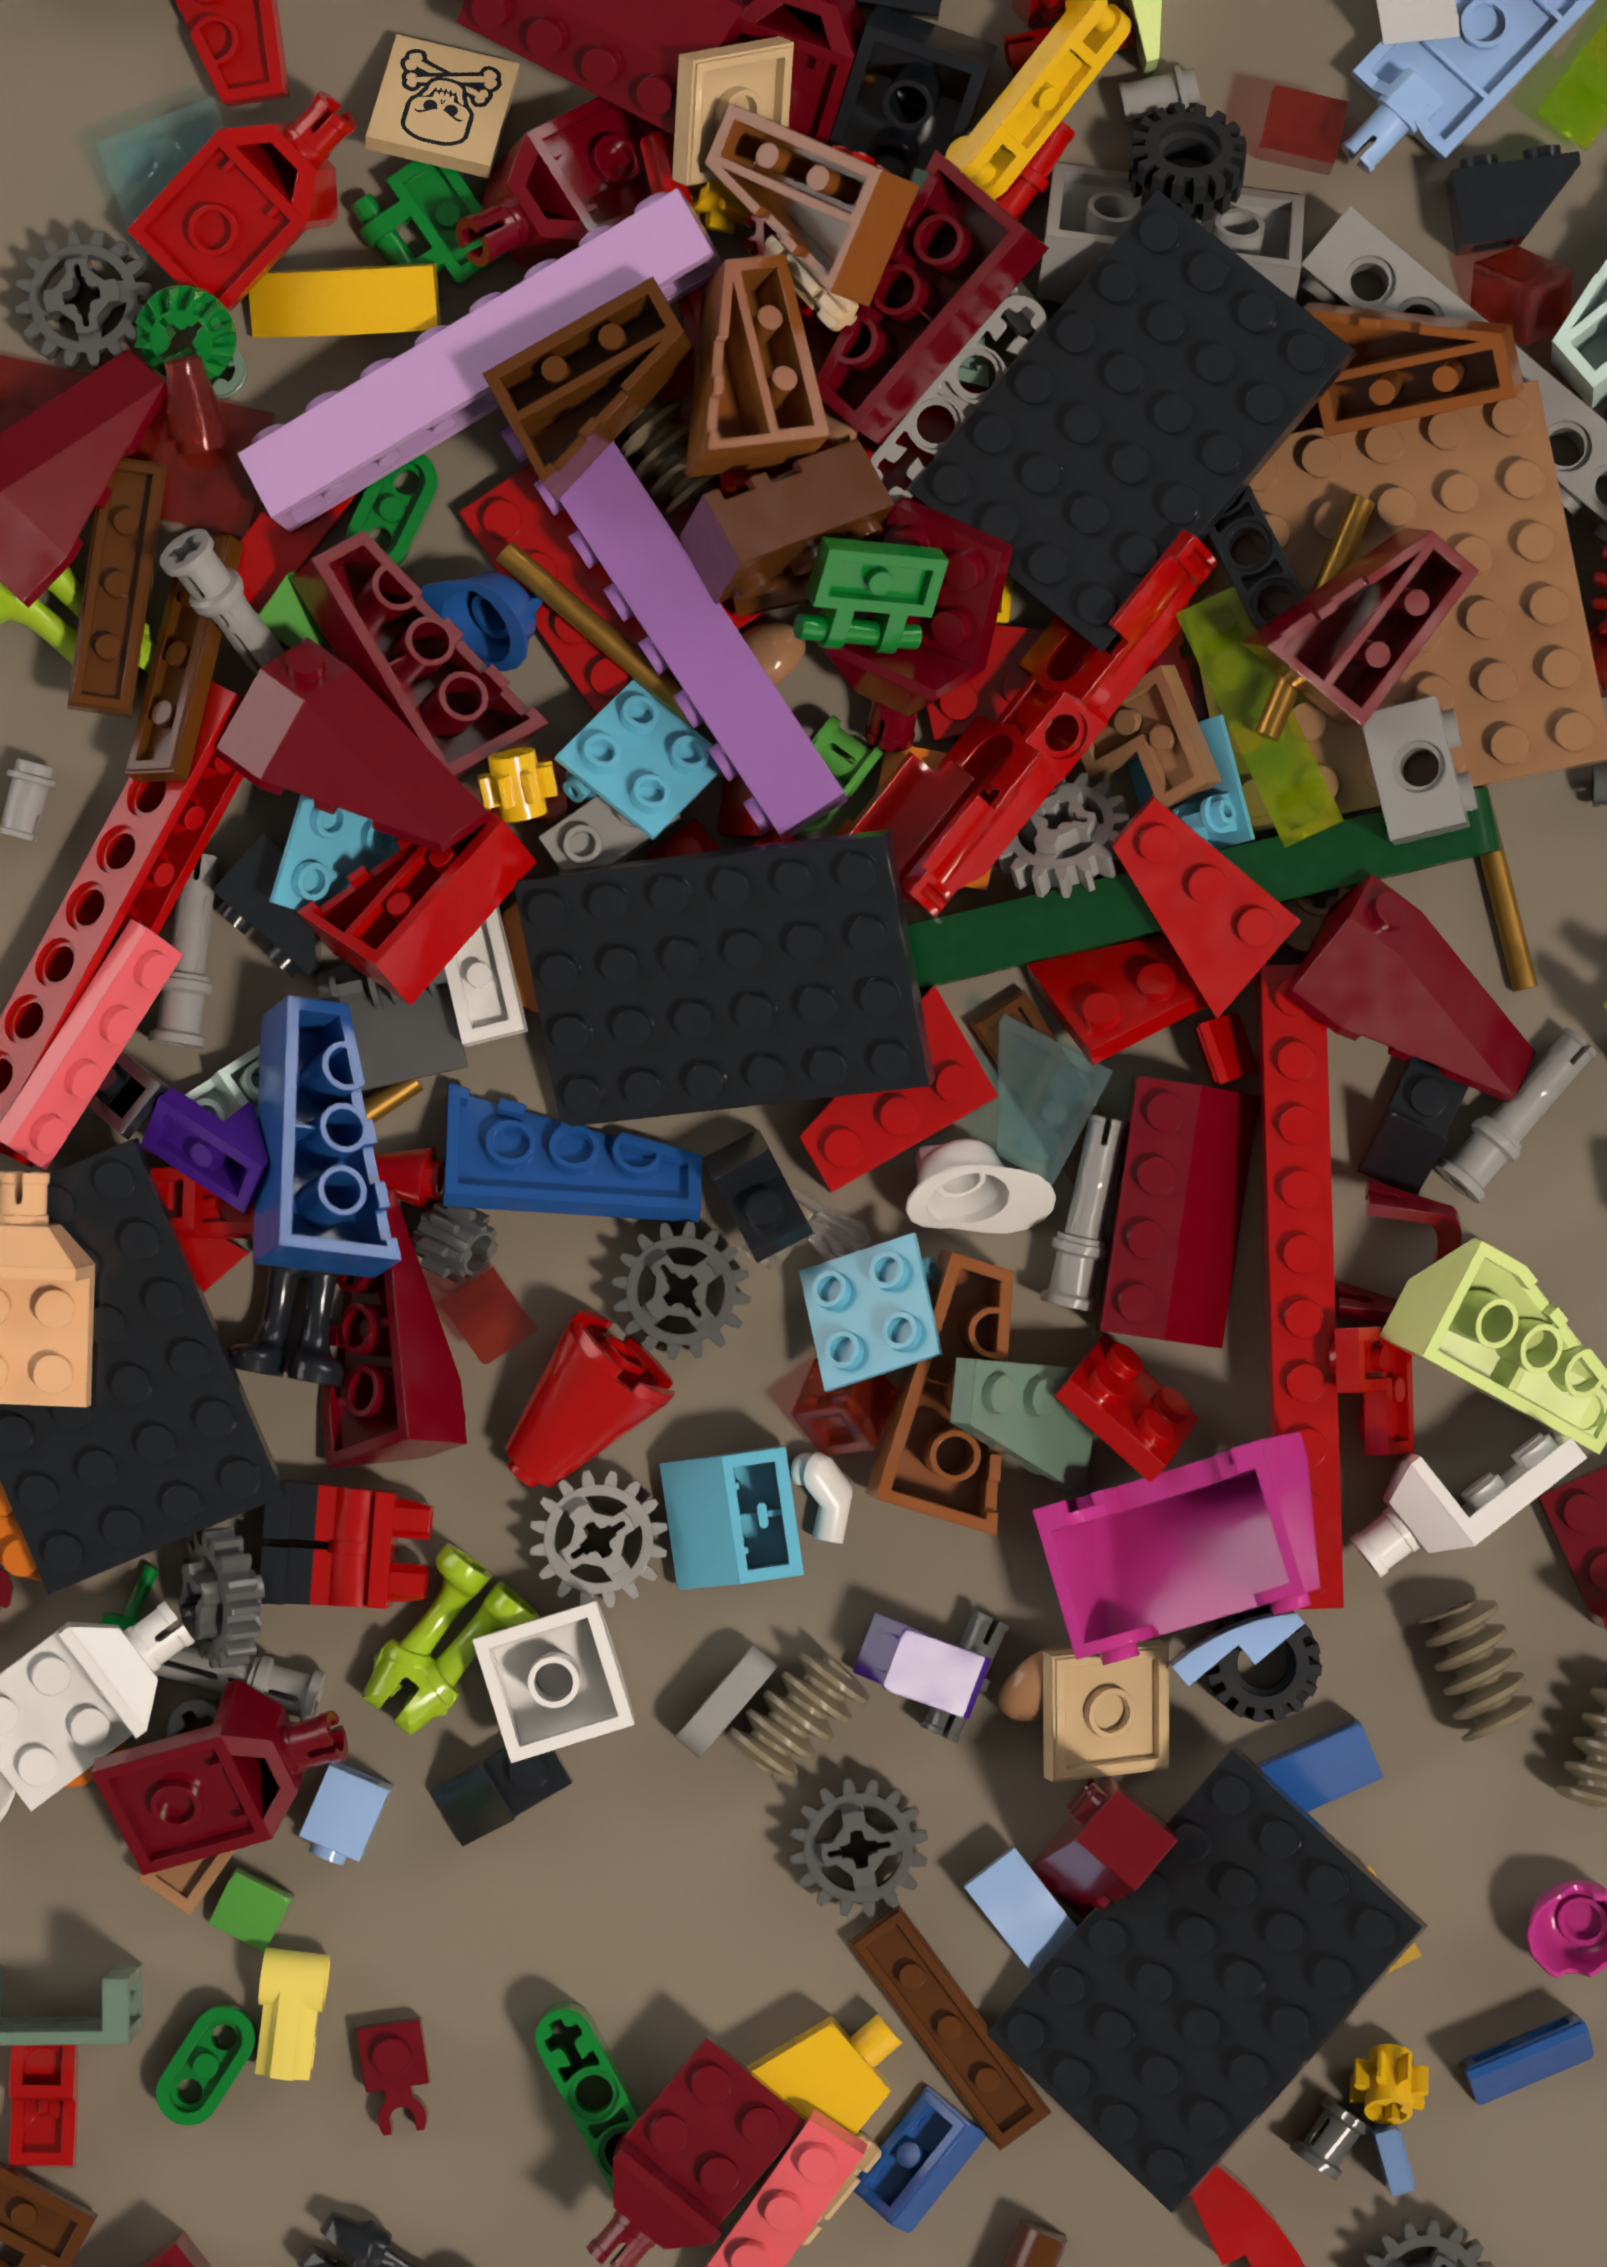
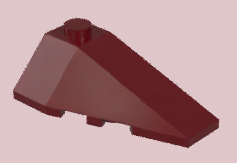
M129 349L0 433V582L28 608L75 560L84 543L78 537L94 507L103 510L113 492L107 484L123 457L134 454L170 390V387Z
M308 637L259 670L216 747L218 758L260 789L277 795H281L285 789L313 798L314 808L334 815L338 808L369 818L374 830L441 854L489 820L487 809L357 673Z
M1370 874L1330 907L1285 994L1336 1034L1354 1041L1360 1036H1364L1388 1046V1054L1404 1061L1414 1056L1438 1066L1444 1077L1506 1102L1515 1097L1536 1053L1423 912L1373 874Z
M387 1189L390 1207L386 1209L391 1237L397 1238L402 1261L375 1278L352 1275L338 1276L337 1278L339 1288L344 1290L340 1325L330 1324L329 1344L337 1347L336 1359L341 1362L344 1375L341 1387L323 1385L321 1399L326 1467L330 1468L427 1458L467 1444L466 1416L463 1406L461 1380L394 1190Z

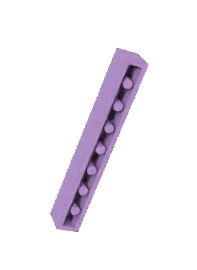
M677 188L669 193L659 192L645 198L635 207V214L613 227L606 225L592 230L579 242L580 247L558 260L547 259L534 265L524 275V281L504 293L493 292L481 297L472 304L469 309L470 313L449 326L439 325L425 331L415 340L413 348L395 359L384 358L372 363L361 372L360 380L342 391H330L314 398L306 406V412L285 425H271L258 432L251 441L252 445L237 453L270 517L292 533L495 411L500 405L482 373L647 279L654 277L670 305L708 283L722 265L723 260L693 206Z

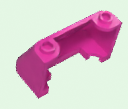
M1301 1431L1261 1439L1231 1448L1230 1451L1216 1454L1214 1457L1162 1472L1151 1483L1142 1478L1117 1487L1096 1491L1067 1502L1064 1500L1032 1510L1076 1660L1099 1654L1103 1666L1140 1655L1137 1642L1266 1604H1270L1273 1616L1311 1605L1308 1592L1320 1589L1309 1462Z

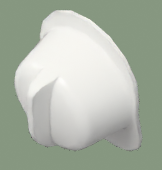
M961 1139L943 1145H927L919 1148L916 1155L917 1187L908 1196L905 1208L910 1220L922 1227L1009 1234L1029 1229L1044 1221L1054 1209L1056 1194L1052 1185L1040 1175L1021 1169L1004 1167L993 1148L988 1144L975 1139Z

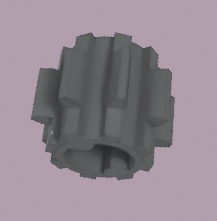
M442 1203L434 1204V1209L429 1212L425 1211L420 1217L421 1222L417 1230H414L412 1238L416 1242V1254L423 1258L420 1264L421 1268L457 1284L461 1283L463 1278L471 1281L476 1279L477 1274L480 1272H486L490 1266L489 1262L493 1253L497 1252L498 1247L494 1238L497 1232L493 1227L487 1225L490 1220L489 1215L475 1208L443 1206Z

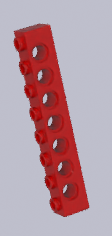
M211 681L188 780L139 783L130 777L0 1016V1123L129 921L132 919L158 935L244 777L218 758L216 752L220 739L243 700V697ZM0 1142V1153L33 1167L34 1164Z

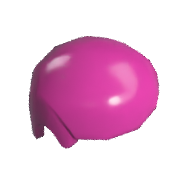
M1567 1880L1557 1883L1537 1898L1527 1923L1526 1937L1530 1956L1547 1974L1555 1978H1559L1563 1974H1581L1586 1977H1593L1607 1966V1890L1602 1885L1588 1880Z

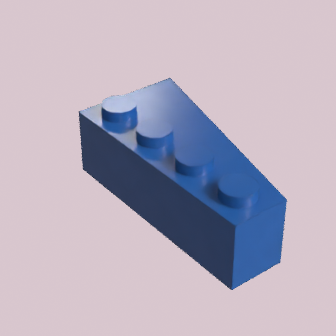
M288 995L261 1016L258 1122L269 1163L255 1197L254 1264L375 1278L402 1261L397 1238L391 1237L386 1209L390 1207L386 1183L385 1181L380 1182L373 1146L377 1143L373 1119H367L361 1087L365 1085L349 1004Z

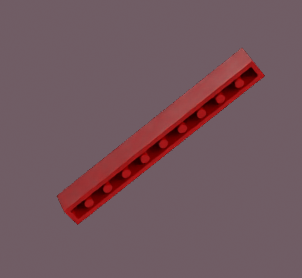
M1301 964L1264 965L1257 973L1258 980L1255 981L1268 1438L1301 1431L1308 1455L1320 1589L1308 1592L1311 1605L1299 1609L1344 1608L1338 1393H1336V1379L1333 1377L1329 1366L1330 1348L1335 1341L1336 1316L1327 1026L1285 995Z

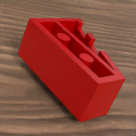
M487 810L489 820L442 854L399 839L397 843L401 849L371 871H368L362 865L347 876L351 883L350 886L320 907L313 900L297 911V913L332 953L411 1006L514 889L516 881L521 880L537 861L505 821Z
M935 985L921 999L935 1075L933 1083L927 1087L834 1097L800 1135L799 1139L831 1193L999 1097Z

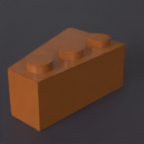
M729 103L704 164L754 215L761 217L781 237L780 242L792 254L799 256L818 275V281L830 293L869 307L920 185L778 122Z
M786 254L725 260L702 290L685 478L792 466L796 460L815 454L830 436Z
M1309 302L1303 306L1306 311L1351 346L1357 353L1318 400L1325 437L1516 398L1524 389L1514 335L1510 324Z

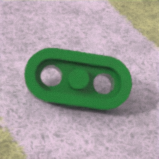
M421 454L368 486L348 525L346 540L363 530L369 536L376 530H385L391 534V544L384 552L398 566L401 565L407 558L438 494L439 477L431 460L426 455ZM404 473H412L419 478L418 489L409 495L401 494L396 490V481Z
M218 2004L207 2009L195 2022L158 2081L156 2098L160 2110L172 2122L191 2126L207 2120L218 2108L241 2072L257 2043L256 2025L252 2017L244 2009L232 2004ZM219 2025L231 2026L237 2034L236 2043L230 2047L219 2045L214 2038L215 2028ZM185 2079H194L199 2082L202 2087L201 2098L195 2101L185 2099L180 2093V2083Z

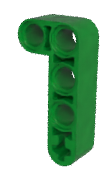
M558 2002L546 2009L538 2022L535 2033L536 2047L613 2193V2158L608 2152L607 2142L615 2134L626 2133L642 2114V2111L590 2013L585 2007L576 2002ZM559 2019L562 2020L566 2027L575 2024L580 2027L575 2038V2047L582 2059L590 2051H593L597 2056L583 2060L570 2073H566L563 2068L571 2066L573 2055L567 2044L563 2040L553 2044L549 2039L553 2035L555 2021ZM590 2075L601 2076L610 2083L613 2096L603 2105L590 2106L579 2097L577 2091L578 2083Z

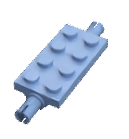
M1456 0L1460 37L1387 45L1383 44L1382 39L1358 64L1350 76L1377 101L1379 107L1348 140L1341 144V149L1353 160L1368 143H1373L1356 164L1364 172L1370 174L1385 155L1405 134L1417 138L1443 163L1597 0Z

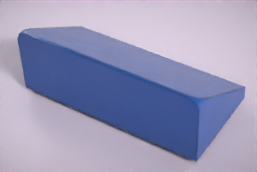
M1358 1719L1347 1722L1256 1764L1306 1812L1384 1778L1366 1733Z
M1571 2013L1466 2057L1459 2064L1475 2102L1478 2105H1483L1583 2063L1593 2057L1594 2051L1586 2023L1577 2014Z
M926 2086L879 2146L882 2151L881 2158L868 2173L861 2171L857 2176L861 2182L853 2191L891 2226L909 2233L917 2226L985 2139L987 2133L939 2093Z

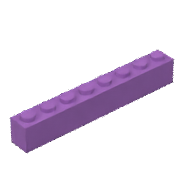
M499 407L500 411L502 412L503 416L508 422L504 412L502 411L501 407ZM508 422V425L500 429L499 433L520 463L528 458ZM614 441L557 502L540 479L533 483L552 514L555 516L565 509L578 530L569 535L568 538L586 566L590 569L600 562L613 583L604 588L603 591L623 622L635 616L648 635L638 642V645L657 674L660 675L667 669L671 670L683 689L673 695V698L689 723L695 728L705 722L718 743L707 750L728 782L740 776L753 795L743 802V805L762 834L765 835L775 829L781 840L785 842L848 801L844 790L720 603L715 604L686 550Z

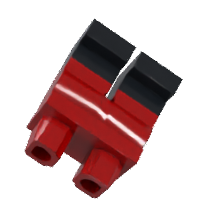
M282 1479L288 1494L265 1504L262 1538L328 1542V1547L276 1543L263 1545L261 1549L260 1575L264 1584L265 1597L262 1598L261 1604H302L387 1609L393 1606V1602H409L427 1598L429 1565L396 1562L398 1538L431 1539L434 1505L413 1499L401 1498L402 1491Z

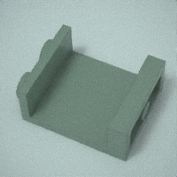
M117 1963L102 1978V2015L3 2016V1965H0V2045L129 2044L143 2028V1963Z

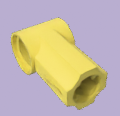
M266 1947L258 1995V2004L263 2005L255 2074L288 2081L309 2080L311 2078L317 2039L318 2014L324 2010L328 1989L330 1955Z

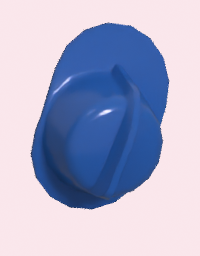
M487 571L467 579L433 582L419 587L422 590L420 596L443 620L448 617L464 634L461 639L488 667L493 664L499 671H509L517 669L527 658L528 641L536 629V612L541 607L543 601L534 593H527L516 580L507 574L498 571Z

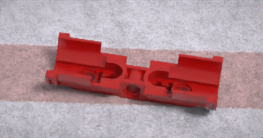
M1182 530L1109 621L1108 624L1121 637L1109 653L1105 651L1102 653L1057 615L1019 663L1032 676L994 723L978 714L934 771L913 753L908 752L854 821L847 818L833 836L891 829L900 878L899 887L902 890L903 899L925 915L935 919L957 890L979 879L988 872L1055 786L1075 766L1106 727L1110 717L1180 631L1191 596L1217 565V561L1212 553L1195 535Z

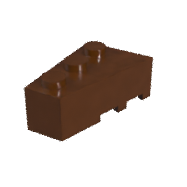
M651 277L482 374L542 484L557 502L696 351L654 277Z
M858 438L796 460L792 464L794 469L771 480L766 472L750 477L746 481L749 490L733 498L725 500L719 489L706 493L701 497L679 539L715 604L735 595L739 602L748 601L769 589L773 585L771 578L790 569L795 576L811 571L821 537L871 542L883 533L884 530L881 525L895 504Z

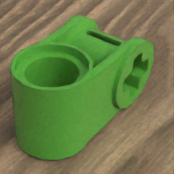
M832 715L811 742L844 790L848 799L864 783L884 752L878 747L871 750L840 728L841 720ZM842 805L793 837L808 839L817 836L827 827Z

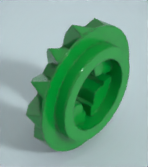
M174 285L161 289L146 301L135 320L137 324L135 348L142 350L143 355L147 359L148 367L151 370H157L162 375L168 377L170 385L183 382L193 383L195 387H198L205 381L216 376L219 377L233 358L237 340L233 319L222 302L201 288L189 285ZM197 322L201 323L200 328L196 331L197 335L192 341L197 349L196 351L188 345L180 349L176 348L173 351L169 348L172 344L171 340L176 334L171 326L172 324L179 330H183L188 326H194Z

